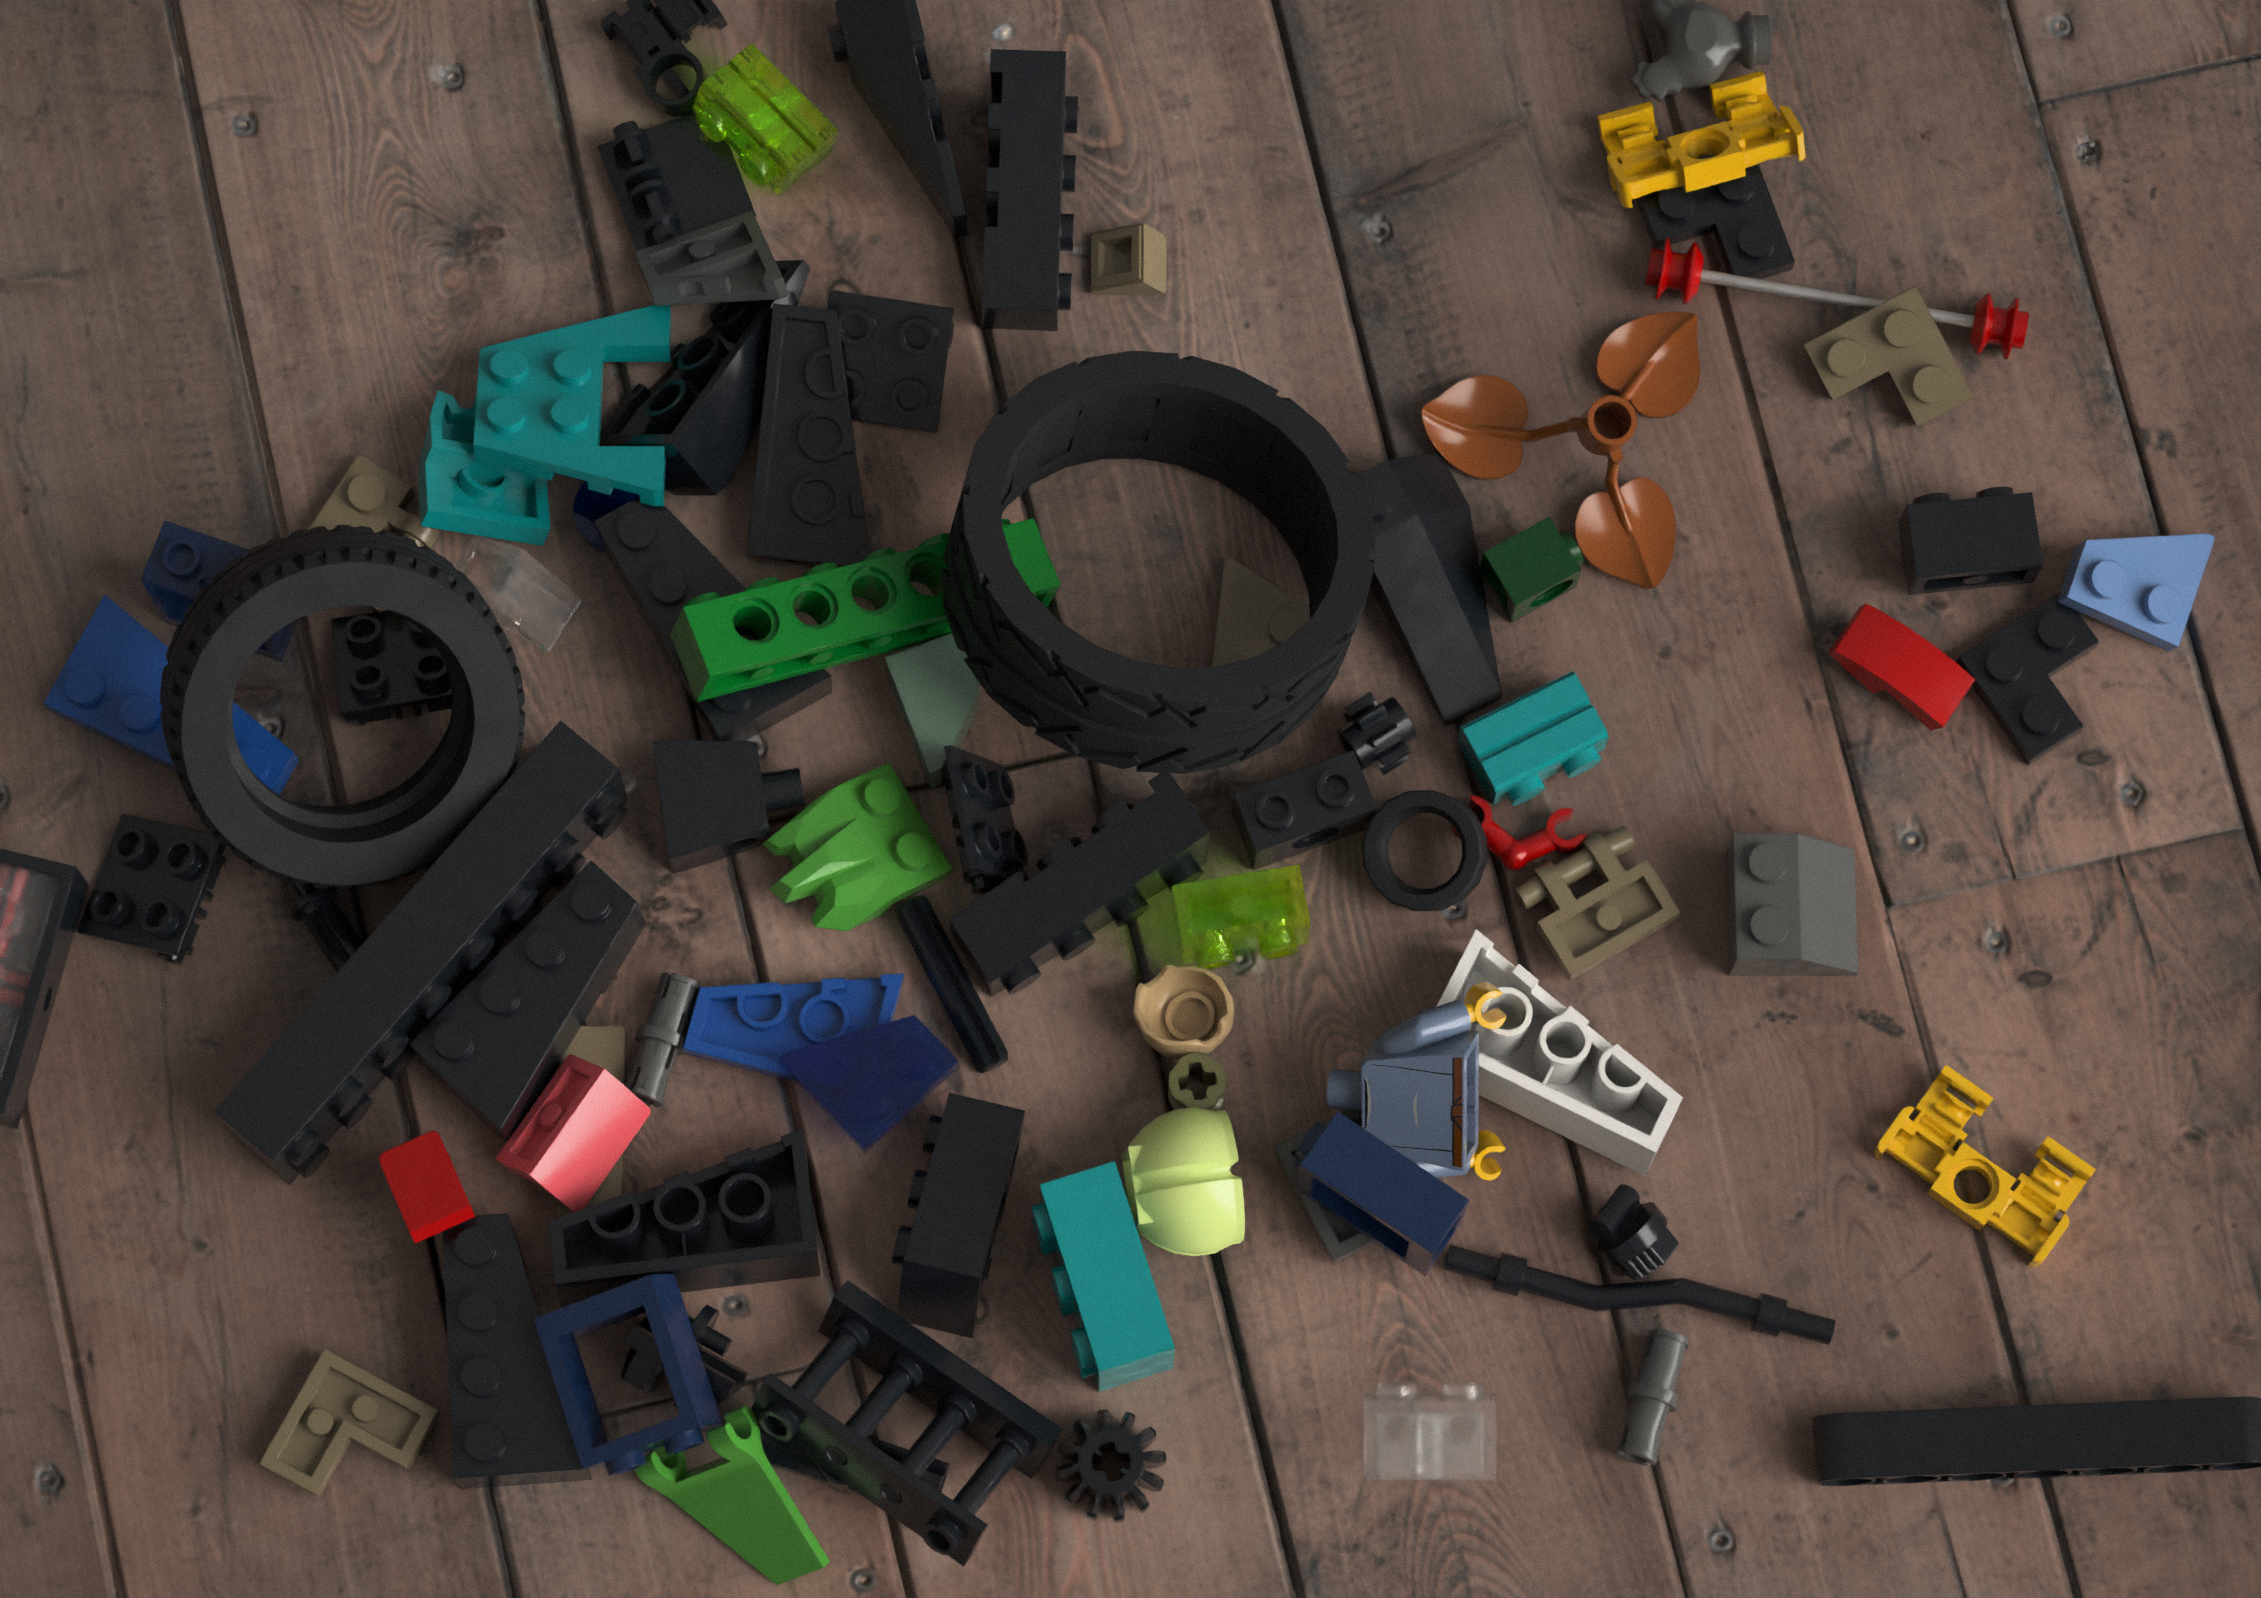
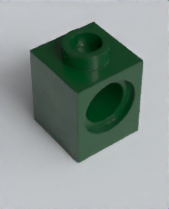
M1548 517L1483 552L1480 570L1512 623L1576 588L1581 573L1579 565L1583 563V556L1572 535L1566 529L1558 532L1552 520Z

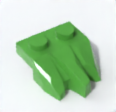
M890 763L844 782L824 793L763 843L774 856H789L793 861L791 870L768 890L784 903L814 895L818 905L812 915L814 927L849 931L886 914L894 903L946 880L953 871V868Z

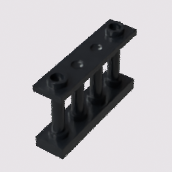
M847 1280L833 1297L818 1330L830 1340L791 1387L770 1373L763 1381L751 1410L763 1430L772 1438L785 1441L921 1536L931 1549L942 1555H948L962 1566H965L972 1557L988 1524L976 1517L975 1514L1011 1468H1016L1032 1480L1045 1463L1062 1428ZM850 1356H855L882 1375L883 1378L844 1425L814 1404L813 1401ZM904 1393H908L937 1413V1415L902 1459L897 1462L867 1441V1438ZM961 1430L991 1452L952 1500L920 1477L954 1434Z

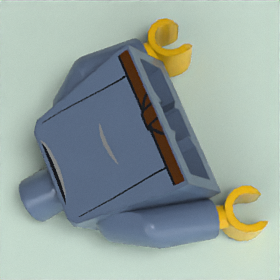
M1480 982L1473 985L1467 991L1464 1004L1460 1000H1454L1422 1011L1384 1031L1380 1039L1374 1041L1364 1056L1361 1071L1331 1070L1327 1083L1328 1107L1362 1111L1363 1129L1436 1178L1463 1176L1469 1172L1470 1168H1473L1475 1173L1484 1180L1496 1179L1500 1175L1502 1168L1495 1159L1482 1158L1490 1152L1501 1153L1506 1148L1495 1133L1487 1130L1479 1131V1031L1468 1030L1471 1027V1023L1475 1021L1488 1029H1496L1503 1025L1506 1014L1501 1009L1497 1008L1481 1013L1483 1003L1490 998L1501 996L1502 992L1493 984Z

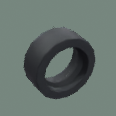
M1434 790L1407 791L1386 801L1371 817L1362 840L1363 865L1373 887L1390 903L1412 911H1442L1462 902L1480 883L1487 864V837L1478 817L1459 799ZM1421 813H1432L1445 818L1456 828L1462 841V859L1457 872L1448 882L1429 889H1418L1405 884L1394 874L1388 860V843L1393 830L1404 819Z

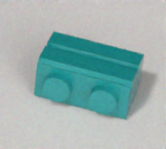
M1571 671L1461 726L1457 741L1471 769L1475 772L1476 778L1489 802L1495 805L1508 798L1511 805L1516 806L1540 794L1545 789L1543 780L1563 770L1568 778H1572L1600 763L1602 759L1599 752L1605 750L1609 736L1596 709L1591 705L1590 699L1576 673Z

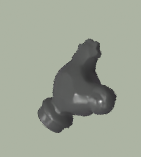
M1649 0L1650 16L1665 36L1666 54L1653 63H1639L1637 65V73L1632 77L1631 82L1638 89L1640 97L1645 99L1653 97L1656 101L1662 102L1666 95H1677L1684 89L1698 90L1708 88L1709 85L1719 80L1726 66L1733 61H1740L1741 65L1748 70H1752L1754 65H1769L1771 58L1768 15H1752L1750 11H1747L1741 15L1738 22H1731L1720 10L1707 3L1694 0Z

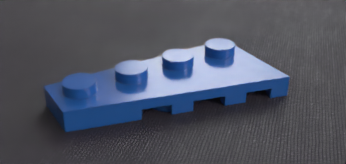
M104 595L43 704L50 712L176 771L165 742L160 715L162 711L160 703L161 676L163 668L168 665L166 659L168 647L108 596ZM233 702V729L242 757L252 772L268 788L280 795L299 761L298 757L291 749Z

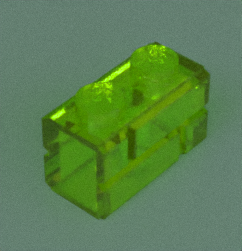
M749 44L733 57L726 66H722L705 80L699 87L693 109L697 112L695 115L696 121L702 131L715 142L724 140L740 156L739 164L745 175L759 186H764L767 183L778 196L787 191L805 173L811 171L829 155L839 133V130L754 44Z

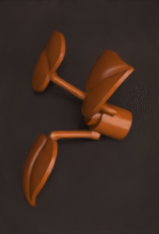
M1689 312L1655 313L1632 320L1612 332L1600 346L1596 357L1595 372L1599 381L1606 388L1619 393V395H1608L1599 398L1580 418L1571 417L1564 422L1533 430H1523L1528 419V406L1522 393L1511 382L1501 377L1478 375L1457 382L1439 397L1422 407L1420 419L1425 434L1435 451L1454 469L1472 478L1494 480L1509 476L1519 468L1523 457L1521 441L1534 442L1569 432H1576L1580 443L1586 450L1596 455H1606L1608 459L1605 477L1608 492L1591 494L1580 504L1576 512L1573 524L1574 539L1582 556L1590 565L1608 576L1643 589L1655 588L1665 576L1673 557L1676 541L1675 514L1667 494L1649 478H1634L1619 488L1617 477L1619 463L1623 459L1620 448L1636 431V412L1648 418H1664L1677 414L1692 401L1700 382L1701 371L1697 316Z

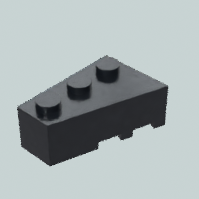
M949 1093L943 1116L931 1114L923 1144V1152L932 1154L928 1172L918 1169L915 1171L907 1207L917 1209L912 1227L900 1226L892 1257L893 1264L902 1266L897 1315L910 1324L973 1338L977 1322L979 1296L983 1281L988 1277L992 1261L990 1255L999 1221L1002 1220L1021 1143L1025 1110Z

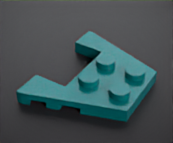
M651 305L480 348L473 440L475 461L552 480L554 474L557 473L587 481L588 490L611 495L613 489L616 488L639 494L640 503L651 506H664L665 446H600L604 363L670 362L671 305Z

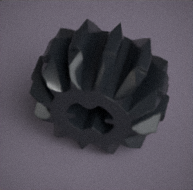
M1099 1410L1097 1412L1099 1431L1096 1433L1092 1432L1087 1423L1079 1419L1073 1424V1430L1083 1445L1081 1446L1071 1441H1060L1058 1445L1059 1454L1077 1463L1065 1464L1056 1468V1480L1062 1482L1080 1480L1068 1490L1065 1500L1069 1505H1074L1087 1495H1090L1092 1498L1086 1513L1088 1519L1096 1520L1104 1502L1111 1503L1114 1522H1123L1125 1518L1123 1501L1126 1499L1131 1502L1136 1510L1144 1513L1149 1508V1502L1140 1491L1139 1486L1160 1492L1164 1486V1480L1160 1476L1146 1471V1469L1165 1465L1166 1453L1158 1450L1142 1452L1153 1443L1156 1438V1431L1152 1427H1148L1133 1438L1130 1434L1134 1427L1135 1415L1130 1412H1126L1123 1415L1119 1430L1110 1429V1415L1107 1410ZM1107 1451L1114 1452L1118 1462L1128 1461L1130 1466L1129 1470L1120 1468V1479L1116 1481H1107V1475L1104 1471H1094L1092 1467L1093 1462L1099 1465L1102 1463V1453Z

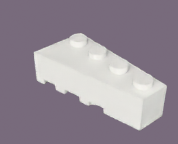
M1476 929L1437 1006L1454 1000H1460L1464 1004L1467 991L1473 985L1480 982L1493 984L1502 992L1501 996L1486 1000L1481 1007V1013H1486L1492 1009H1501L1506 1014L1503 1025L1496 1029H1488L1475 1021L1471 1023V1027L1468 1030L1479 1031V1095L1646 1176L1683 1097L1618 1044L1613 1046L1588 1026L1590 1022L1572 1006L1566 1008L1538 985L1539 980L1520 964L1515 967L1493 949L1494 943Z

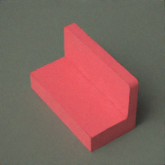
M569 1054L495 1160L511 1173L539 1185L569 1211L576 1212L586 1207L649 1117L651 1110L606 1069Z

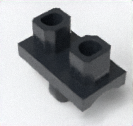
M706 1304L696 1319L689 1315L688 1318L717 1406L719 1407L724 1400L740 1390L748 1373L703 1348L704 1346L723 1357L732 1343V1339L713 1329L719 1316V1311ZM645 1317L639 1326L636 1324L631 1326L623 1341L624 1344L631 1348L627 1354L621 1378L641 1390L652 1393L659 1386L665 1370L648 1317Z

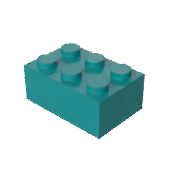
M1115 1161L1039 1184L1040 1204L1031 1206L1034 1217L1031 1218L1042 1255L1054 1252L1058 1263L1057 1267L1051 1268L1053 1277L1051 1283L1062 1317L1071 1314L1075 1316L1078 1329L1070 1331L1073 1340L1070 1342L1081 1378L1094 1376L1098 1392L1173 1369L1175 1346Z

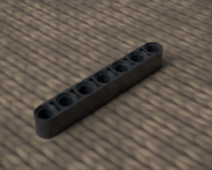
M2219 1397L1826 1414L1813 1418L1817 1484L1821 1486H1861L2227 1471L2261 1467V1398Z

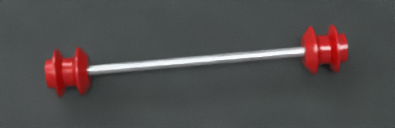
M1665 238L1663 250L1651 248L1645 278V285L1656 287L1655 299L1658 300L1666 288L1678 290L1682 304H1687L1698 293L1700 282L1863 310H1870L1885 302V300L1704 270L1702 269L1704 256L1697 243L1693 242L1686 253L1673 252L1669 238ZM1986 293L1975 303L1972 315L1928 308L1935 322L1970 328L1969 342L1977 355H1980L1987 344L1999 345L2003 359H2008L2011 348H2023L2029 312L2018 311L2019 298L2017 297L2013 299L2006 309L1995 307L1991 293Z

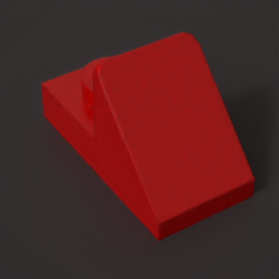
M429 1131L379 1155L381 1168L415 1244L475 1217L459 1174L437 1131Z

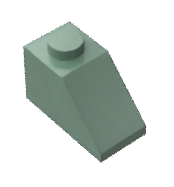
M952 633L885 657L888 679L931 789L943 785L948 775L949 769L944 746L951 745L960 749L980 707L978 687L980 683L963 660L968 656L964 651L957 649Z

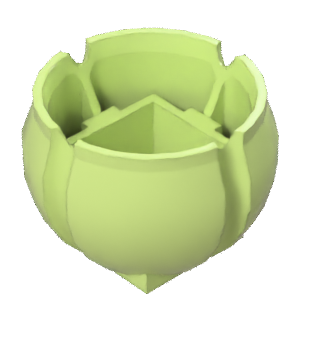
M1198 1107L1175 1109L1158 1116L1142 1128L1121 1155L1127 1200L1138 1233L1159 1248L1174 1254L1189 1256L1214 1254L1232 1244L1244 1241L1245 1210L1242 1178L1230 1172L1231 1166L1238 1162L1239 1157L1231 1121L1226 1110L1213 1111Z

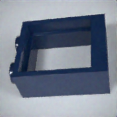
M164 520L141 577L163 622L174 626L184 623L186 621L183 616L185 611L195 601V597L202 588L211 586L213 584L212 578L220 570L223 571L227 568L228 564L237 557H246L250 549ZM298 619L273 634L255 653L282 662Z
M1338 1111L1328 1126L1316 1121L1296 1151V1154L1299 1155L1293 1165L1299 1169L1296 1190L1424 1276L1430 1271L1462 1224L1469 1199Z
M650 1274L534 1318L582 1469L606 1467L609 1476L619 1475L646 1465L643 1453L665 1446L667 1455L691 1449L705 1443L702 1431L723 1424L674 1274ZM646 1313L679 1416L609 1442L576 1339Z

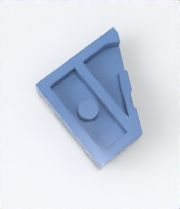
M2206 533L2086 540L2076 545L2057 602L2164 650H2173L2179 647L2215 537Z

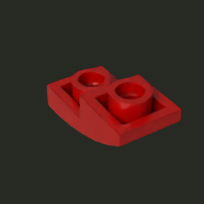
M1867 603L1860 605L1828 652L1871 693L1874 694L1886 690L1930 731L1945 726L1975 681L1960 665L1925 638Z

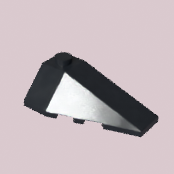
M776 261L783 276L788 297L779 300L720 302L710 313L709 320L713 326L704 335L694 339L687 346L680 342L670 352V362L673 366L649 390L646 386L639 383L622 400L601 430L600 446H665V490L673 495L716 496L719 491L724 489L732 480L734 469L749 449L762 411L773 303L798 306L810 271L805 261Z

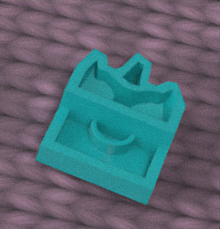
M438 390L430 413L420 458L418 487L421 526L543 546L551 530L547 490L548 479L475 461L473 440L476 397L473 406L466 409L458 405L454 396Z

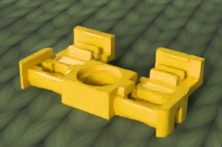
M1762 70L1709 85L1712 111L1717 119L1725 117L1727 122L1724 121L1666 137L1667 144L1664 139L1660 141L1655 139V136H1658V128L1655 124L1653 105L1650 101L1597 116L1600 141L1608 154L1607 165L1610 186L1613 191H1617L1618 200L1625 208H1633V199L1656 191L1683 186L1687 193L1745 177V168L1768 160L1796 155L1798 160L1801 161L1806 156L1803 128L1789 107L1779 106L1778 112L1767 94L1765 74ZM1704 155H1717V156H1714V157H1711V158H1705V159H1698V158H1697V157H1699V156H1704Z
M1945 1065L1915 1108L1907 1106L1901 1110L1875 1147L1874 1155L1879 1160L1885 1151L1932 1184L1926 1193L1928 1196L1979 1232L1986 1223L2033 1255L2034 1257L2028 1266L2037 1267L2046 1259L2067 1229L2069 1217L2065 1212L2096 1169L2047 1136L2033 1155L2039 1162L2031 1174L2027 1176L2021 1172L2017 1179L1963 1142L1968 1136L1967 1133L1962 1131L1972 1114L1980 1118L1994 1098ZM1948 1087L1952 1089L1954 1092L1962 1096L1964 1099L1975 1105V1109L1969 1107L1967 1104L1959 1100L1957 1097L1946 1091V1089ZM1915 1109L1919 1112V1115L1913 1121L1909 1116ZM1959 1140L1960 1142H1962V1144L1960 1145L1958 1150L1955 1151L1952 1148ZM2045 1155L2072 1173V1178L2045 1160ZM1975 1170L1987 1179L1989 1194L1983 1202L1969 1204L1962 1201L1956 1195L1954 1179L1959 1172ZM2015 1181L2019 1182L2020 1184L2015 1191H2012L2010 1188ZM2060 1211L2064 1215L2057 1222L2053 1218Z

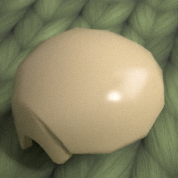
M1165 965L1152 980L1146 984L1140 982L1136 987L1133 1016L1146 1043L1168 1059L1179 1060L1182 1056L1191 1053L1209 1054L1224 1041L1233 1028L1234 1002L1222 978L1201 966L1175 967L1174 965Z

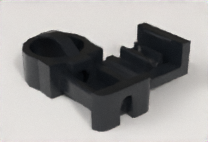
M628 0L626 5L630 10L621 17L616 11L607 15L601 23L603 31L609 40L618 35L640 64L633 71L657 109L663 114L673 117L685 116L697 111L705 103L709 94V78L699 59L687 50L682 41L687 43L692 40L690 37L693 34L692 30L700 24L704 26L707 23L710 27L715 23L720 30L728 24L722 13L712 0H694L705 15L701 13L692 0H654L657 5L655 8L650 0ZM660 50V51H659L658 53H656L654 56L650 57V55H651L654 51ZM686 65L694 68L696 82L691 91L687 89L672 68L673 66ZM661 75H663L679 99L667 100L656 93V84Z

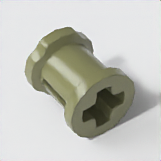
M1191 1053L1182 1056L1169 1074L1168 1100L1172 1110L1198 1107L1220 1111L1225 1101L1226 1074L1223 1066L1205 1053ZM1200 1075L1202 1084L1209 1086L1206 1090V1098L1194 1100L1192 1091L1185 1089L1188 1085L1189 1076Z

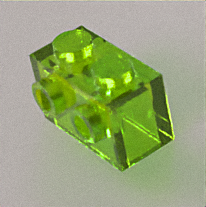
M1299 864L1172 885L1171 907L1182 965L1197 963V968L1213 970L1234 964L1235 956L1260 952L1262 959H1279L1298 953V945L1308 944L1311 924Z

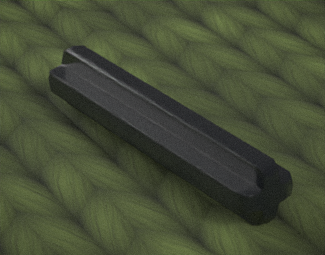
M923 895L905 901L896 909L897 918L977 1071L985 1073L998 1068L1008 1060V1051L932 906Z

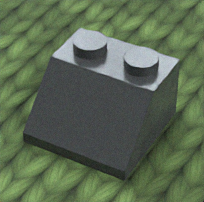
M1734 833L1726 850L1729 976H1857L1858 950L1854 849L1798 833Z

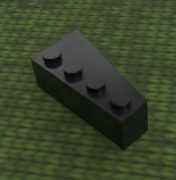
M803 1128L781 1136V1141L754 1151L748 1148L726 1156V1161L692 1174H688V1171L663 1179L664 1184L635 1195H631L628 1192L549 1221L554 1282L561 1307L571 1305L650 1274H674L680 1293L821 1276Z

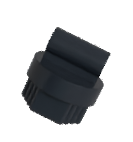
M1622 1184L1617 1187L1592 1220L1589 1227L1593 1235L1600 1239L1597 1249L1611 1266H1619L1627 1276L1637 1281L1650 1274L1652 1270H1656L1660 1265H1664L1679 1242L1666 1227L1667 1218L1655 1203L1641 1204L1637 1191L1628 1185Z

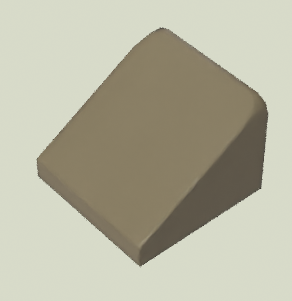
M1145 223L1090 233V292L1092 294L1156 295L1166 292L1167 241L1164 234Z

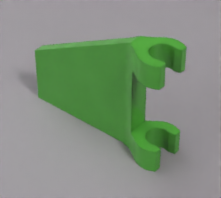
M746 1405L727 1412L723 1416L726 1423L714 1427L706 1433L711 1447L722 1458L687 1471L684 1451L667 1455L665 1446H662L644 1455L646 1465L634 1469L643 1483L671 1499L776 1585L822 1569L830 1562L766 1458L762 1447L758 1420L753 1411Z

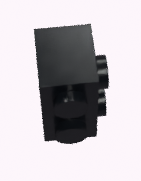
M1992 487L1977 492L1976 498L1951 500V495L1947 493L1926 494L1915 498L1913 504H1907L1898 522L1908 595L2033 583L2043 566L2032 492L2014 494L2011 487Z

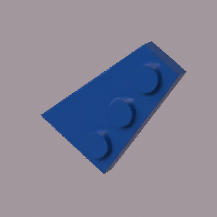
M904 973L881 975V978L846 980L845 977L821 979V982L779 985L778 982L700 987L683 1047L684 1054L872 1101L904 982Z

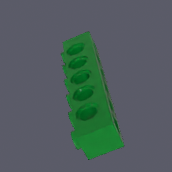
M1034 518L1012 524L1009 519H1002V528L1013 563L1032 594L1047 608L1061 584ZM950 533L933 536L922 542L918 548L896 553L894 548H884L868 554L859 563L839 568L836 563H824L811 568L802 577L780 582L775 577L765 578L752 583L740 593L721 597L719 593L711 592L691 599L682 608L670 635L696 702L911 647L951 634L952 632L943 609L942 569H948L942 559ZM911 582L924 584L932 591L933 595H924L918 592ZM853 597H861L868 600L876 610L863 609L854 601ZM794 612H803L810 615L818 625L812 626L801 622ZM735 627L750 629L757 635L759 640L751 641L743 638L738 634Z

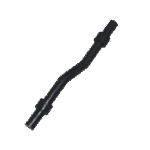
M1451 1244L1449 1245L1443 1270L1492 1283V1290L1517 1297L1519 1291H1523L1595 1312L1682 1304L1750 1323L1751 1331L1778 1337L1779 1333L1783 1332L1826 1345L1830 1344L1835 1328L1834 1319L1787 1307L1786 1299L1761 1293L1758 1298H1754L1686 1278L1595 1285L1527 1266L1526 1258L1504 1252L1498 1258Z

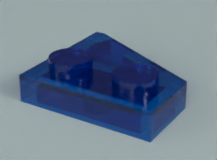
M915 1015L786 1052L778 1059L780 1066L864 1154L959 1067L957 1058Z

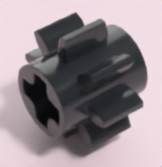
M1368 692L1344 707L1346 713L1343 716L1348 724L1338 729L1337 734L1346 752L1354 750L1362 771L1376 763L1381 773L1385 775L1409 760L1407 755L1411 752L1406 743L1417 735L1411 720L1395 698L1389 697L1378 704L1371 692Z

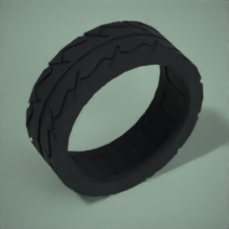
M1126 351L1089 357L1079 364L1075 361L1034 379L1004 403L975 443L942 559L948 569H942L943 609L957 649L964 651L968 656L963 660L988 696L1021 725L1036 728V735L1077 757L1120 769L1136 766L1137 772L1186 774L1229 766L1238 759L1240 762L1280 744L1314 713L1336 679L1350 645L1351 637L1356 630L1363 608L1367 602L1375 567V561L1370 557V552H1376L1371 507L1357 473L1350 471L1346 466L1351 462L1326 428L1291 398L1279 397L1276 395L1279 390L1237 368L1194 356L1179 359V353ZM1138 458L1185 467L1219 481L1250 501L1279 530L1298 560L1309 593L1310 619L1283 643L1254 658L1222 666L1173 668L1129 659L1093 644L1061 623L1032 594L1012 561L1002 528V513L1011 502L1033 483L1066 467L1100 459Z

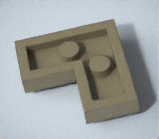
M1916 286L1804 344L1832 400L1888 371L1917 427L1974 398Z
M324 1349L259 1465L320 1498L351 1441L409 1471L441 1413L429 1404Z

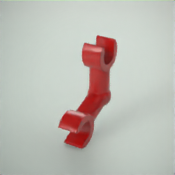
M1470 795V806L1479 812L1483 818L1481 826L1487 837V849L1496 855L1503 865L1510 870H1519L1527 863L1552 851L1561 854L1574 853L1582 847V842L1586 840L1587 834L1585 833L1570 840L1562 839L1555 833V827L1558 824L1566 822L1572 817V808L1556 810L1549 817L1546 827L1516 840L1492 820V810L1486 800L1479 796ZM1451 824L1452 831L1460 838L1456 828Z

